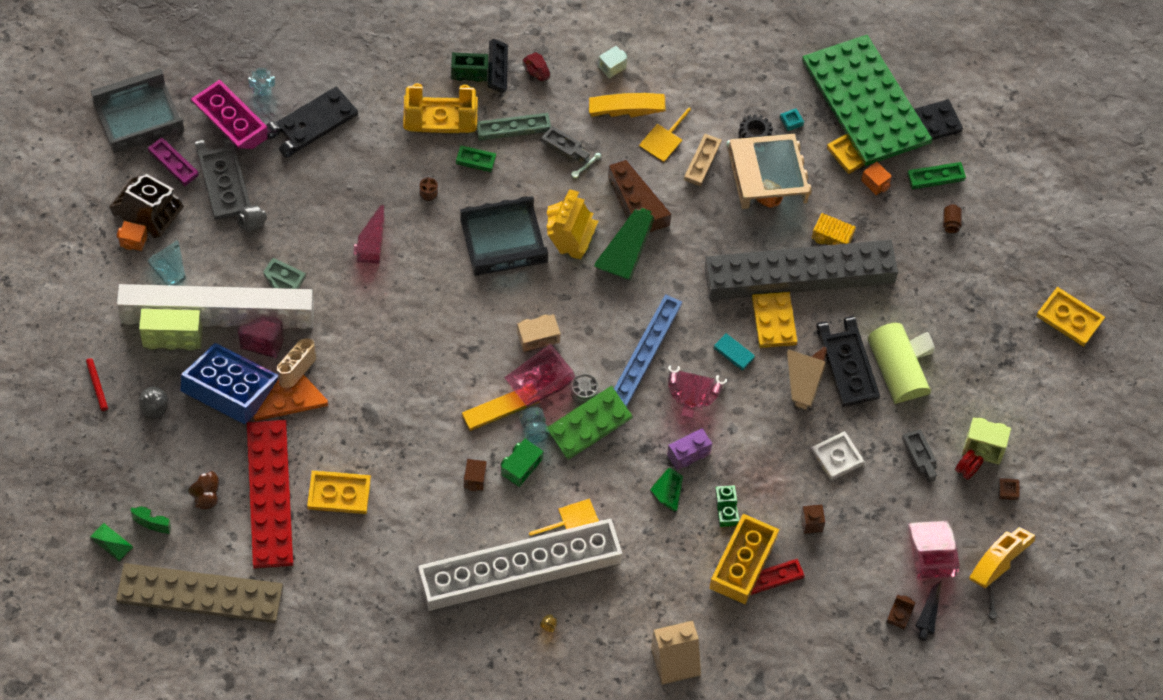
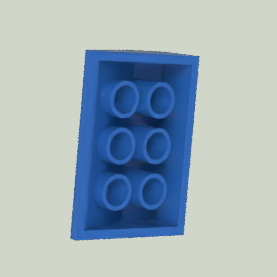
M214 343L181 374L180 391L246 424L257 413L278 380V374Z

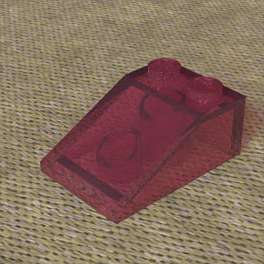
M550 343L504 378L528 407L562 391L572 383L575 374Z

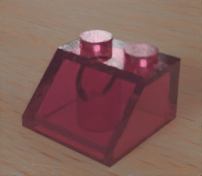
M263 316L239 327L240 349L277 359L284 341L282 321L276 317L269 318Z

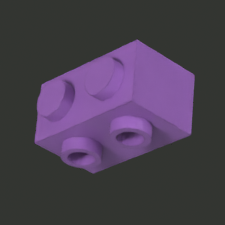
M702 428L669 444L667 456L676 470H679L699 459L707 457L711 453L712 442Z

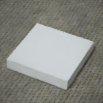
M845 431L811 448L830 481L865 464V461Z

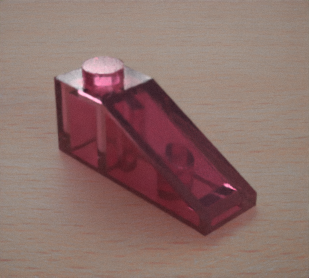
M384 205L379 206L360 233L358 244L354 243L353 254L357 255V262L380 264L385 215Z

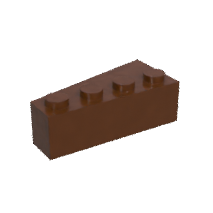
M624 160L609 165L608 178L627 219L635 209L641 210V208L652 211L651 215L655 217L650 232L670 226L672 214L628 161Z

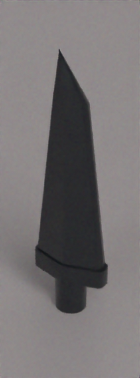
M941 581L932 587L921 615L916 622L915 627L920 630L918 638L922 641L927 639L928 633L934 634Z

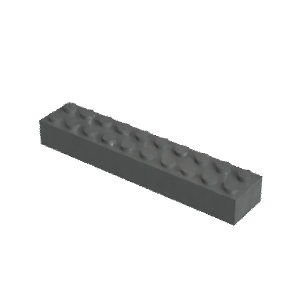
M892 240L706 256L704 266L710 300L752 297L754 294L795 293L893 284L896 282L898 275Z

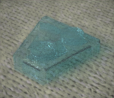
M178 240L148 259V264L167 286H176L186 279Z

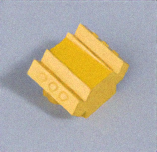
M569 189L563 201L548 206L547 232L560 254L569 253L572 258L581 260L589 247L592 235L595 233L598 220L592 219L594 213L590 212L586 207L585 199L577 198L579 191Z

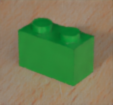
M524 439L521 443L518 442L512 450L513 453L509 457L506 456L500 464L501 475L519 488L543 461L544 451L527 439Z

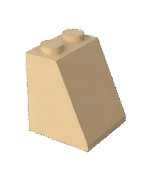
M788 349L787 356L792 401L795 402L796 407L807 410V407L812 408L826 362Z
M693 621L653 631L651 651L662 685L701 676L699 638Z

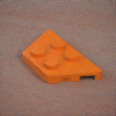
M304 374L294 386L289 388L280 386L279 380H277L254 415V420L256 422L328 406V400Z

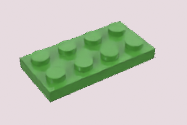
M611 385L548 426L547 430L567 460L631 420L633 416Z

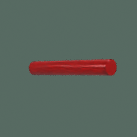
M89 358L86 360L96 397L101 411L108 410V405L93 359Z

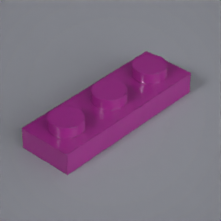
M162 137L148 147V152L184 186L199 176V172Z

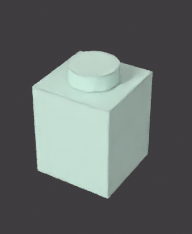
M617 46L599 56L598 67L608 78L626 69L627 55Z

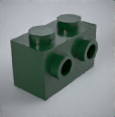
M452 52L451 80L487 81L488 54Z

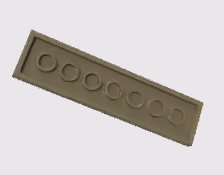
M124 563L116 601L117 603L277 623L283 583Z

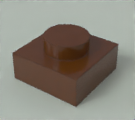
M1000 478L999 499L1019 500V479Z

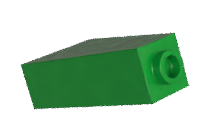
M641 208V210L635 209L597 259L594 267L631 281L655 219L651 215L652 211Z

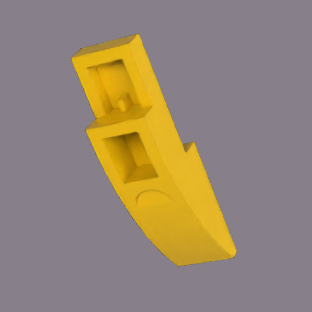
M1020 527L1012 534L1009 532L1004 533L981 558L969 577L970 581L983 588L988 587L1010 568V562L1035 542V535Z

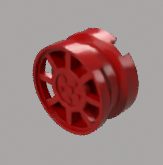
M970 449L961 458L955 471L959 474L962 473L963 477L969 480L978 471L984 458L977 456L976 452Z

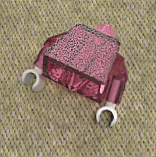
M671 366L668 368V387L671 396L676 400L677 404L684 405L681 416L693 418L695 408L703 409L704 406H710L719 397L727 382V379L724 382H720L718 380L719 376L713 379L680 371L679 366L676 371H672Z

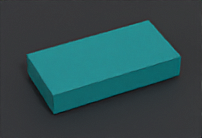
M727 333L724 334L713 348L742 371L755 359L753 353Z

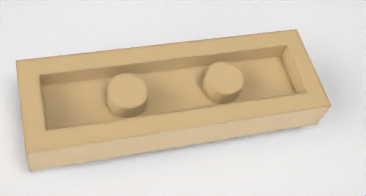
M704 134L684 176V181L702 186L722 142L721 139Z

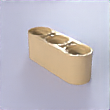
M305 338L298 341L278 364L277 373L280 386L285 388L294 386L315 362L316 352L312 339Z

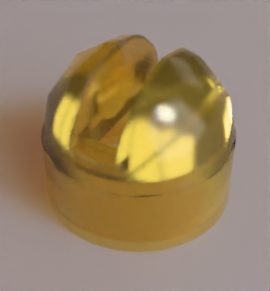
M552 614L546 615L540 622L541 628L547 632H554L558 624L557 618H553Z

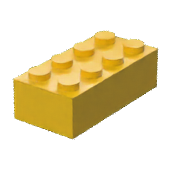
M743 514L711 578L709 589L746 605L777 541L779 529Z

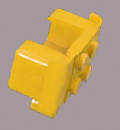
M416 83L413 86H408L404 95L403 128L411 132L472 133L476 131L478 108L476 90L468 85H462L459 88V98L423 97V87L421 84Z

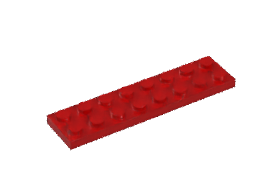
M286 420L247 422L253 569L293 566Z

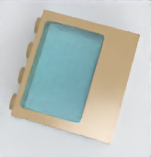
M795 134L730 139L728 153L742 209L749 208L751 199L802 195L803 203L808 202V197L812 193L811 185L807 183L808 173L803 168L804 157L800 155V142L796 140Z

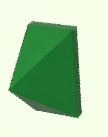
M668 468L650 489L657 499L672 511H677L683 475L672 468Z
M105 523L90 536L95 543L119 562L133 549L131 544Z

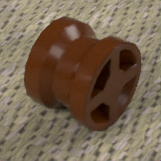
M430 177L420 181L419 192L421 198L426 201L434 200L438 195L437 181Z

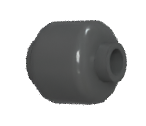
M257 205L242 208L237 216L240 228L247 232L263 228L267 220L266 212Z

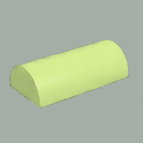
M890 323L874 330L867 340L894 404L931 394L930 387L903 325L900 323Z

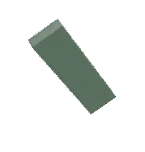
M542 113L478 121V140L547 132L551 128L549 114Z

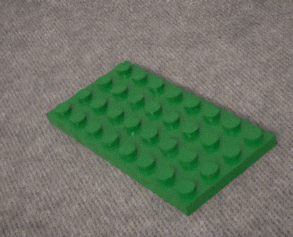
M868 35L802 56V62L865 166L932 143V137Z

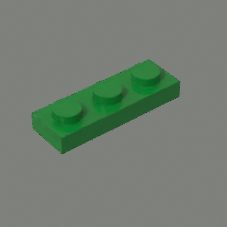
M961 162L913 169L907 172L912 190L962 182L966 179Z

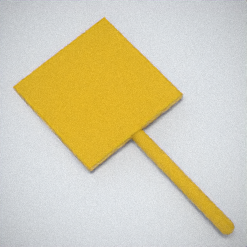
M688 108L669 131L656 124L639 146L665 162L682 142V139L672 132L691 111V108Z
M589 498L559 508L562 522L529 532V535L532 536L565 525L566 529L598 522L599 520Z

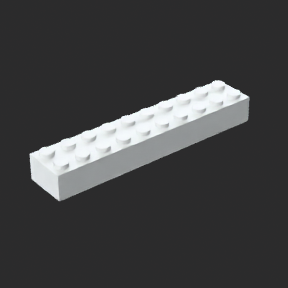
M119 284L117 307L120 321L127 325L140 324L141 309L200 310L201 322L204 327L213 325L222 327L240 326L243 328L250 326L260 328L279 327L281 329L289 327L299 329L313 328L314 301L312 289Z
M607 519L419 565L418 576L428 611L621 564L622 551L612 519Z

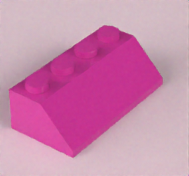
M218 80L191 98V101L238 148L254 149L267 140V126L221 80Z

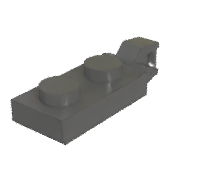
M551 126L541 138L542 143L573 161L577 160L586 164L590 160V153L585 151L581 142L554 126Z
M921 429L904 434L902 440L917 470H919L920 474L924 473L928 483L935 481L937 476L934 470L937 469L936 459Z

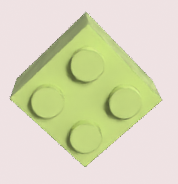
M973 417L962 455H965L972 449L976 452L977 456H982L984 461L1000 465L1007 447L1011 428L1002 423H992L983 418Z

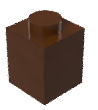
M467 459L464 488L470 491H483L487 461Z
M823 505L803 506L800 516L803 534L823 532L826 523Z

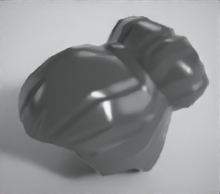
M152 386L140 394L139 405L143 415L147 418L156 419L165 413L168 397L164 390Z

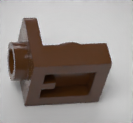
M897 595L886 622L905 630L916 602L912 601L908 596Z

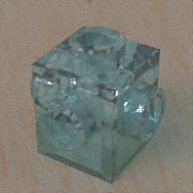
M257 68L256 71H252V77H249V88L253 89V94L268 95V93H271L272 87H275V76H271V70L267 71L266 68ZM258 79H265L266 81L261 83Z

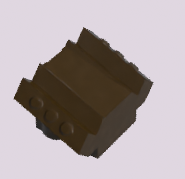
M146 174L132 178L109 206V209L113 216L120 215L123 221L146 226L147 232L149 231L153 238L162 236L184 206L181 200L173 195V188Z

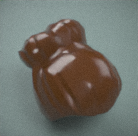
M214 471L201 474L198 480L189 487L188 493L195 498L196 508L206 510L216 506L218 502L217 491L219 489L217 474Z

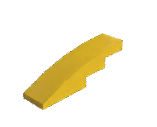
M624 93L589 98V114L591 117L609 114L611 117L629 114L632 118L666 111L665 94Z

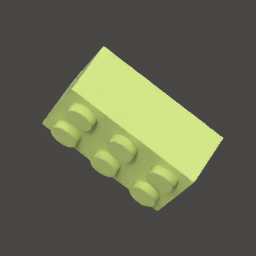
M141 309L139 330L143 348H166L169 350H175L176 348L187 350L201 349L203 328L200 310Z

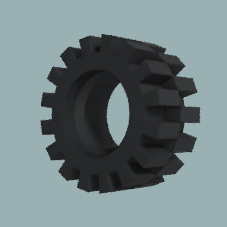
M754 114L753 117L748 115L740 123L738 138L772 136V124L768 122L767 118L762 119V115L760 117H757V114ZM749 129H758L762 134L753 135L749 132ZM769 142L756 143L753 145L754 148L757 147V149H761V146L766 147V144L768 145Z

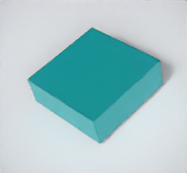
M797 108L780 114L779 118L787 132L804 126V120Z

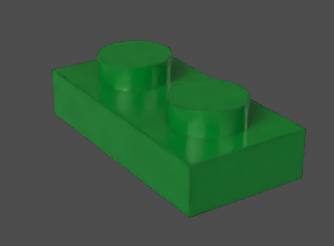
M461 145L456 158V164L492 173L496 153Z

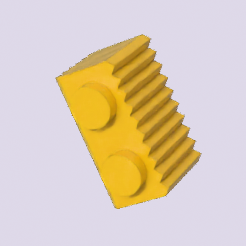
M821 213L813 230L812 239L818 244H849L854 237L856 227Z

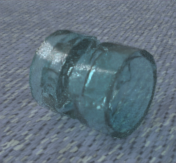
M529 408L520 413L519 418L521 426L524 428L525 439L531 443H539L549 438L550 432L547 423H545L546 418L542 408Z

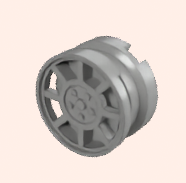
M590 374L577 375L571 385L572 398L577 403L584 404L596 396L599 387L597 379Z

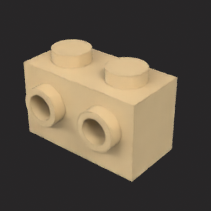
M554 314L542 315L532 320L525 319L517 323V334L523 352L560 343L561 333Z

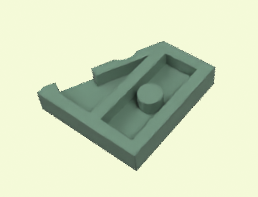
M272 258L263 272L270 285L278 289H299L306 278V273L275 258Z

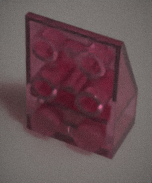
M948 521L909 523L917 579L956 576L960 565L957 547Z

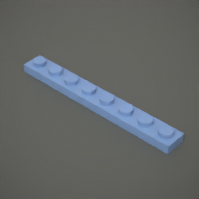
M665 294L619 378L614 390L626 407L630 403L678 314L682 301Z

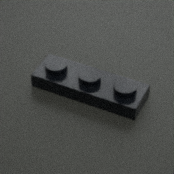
M492 39L489 41L488 88L504 93L507 91L508 44Z

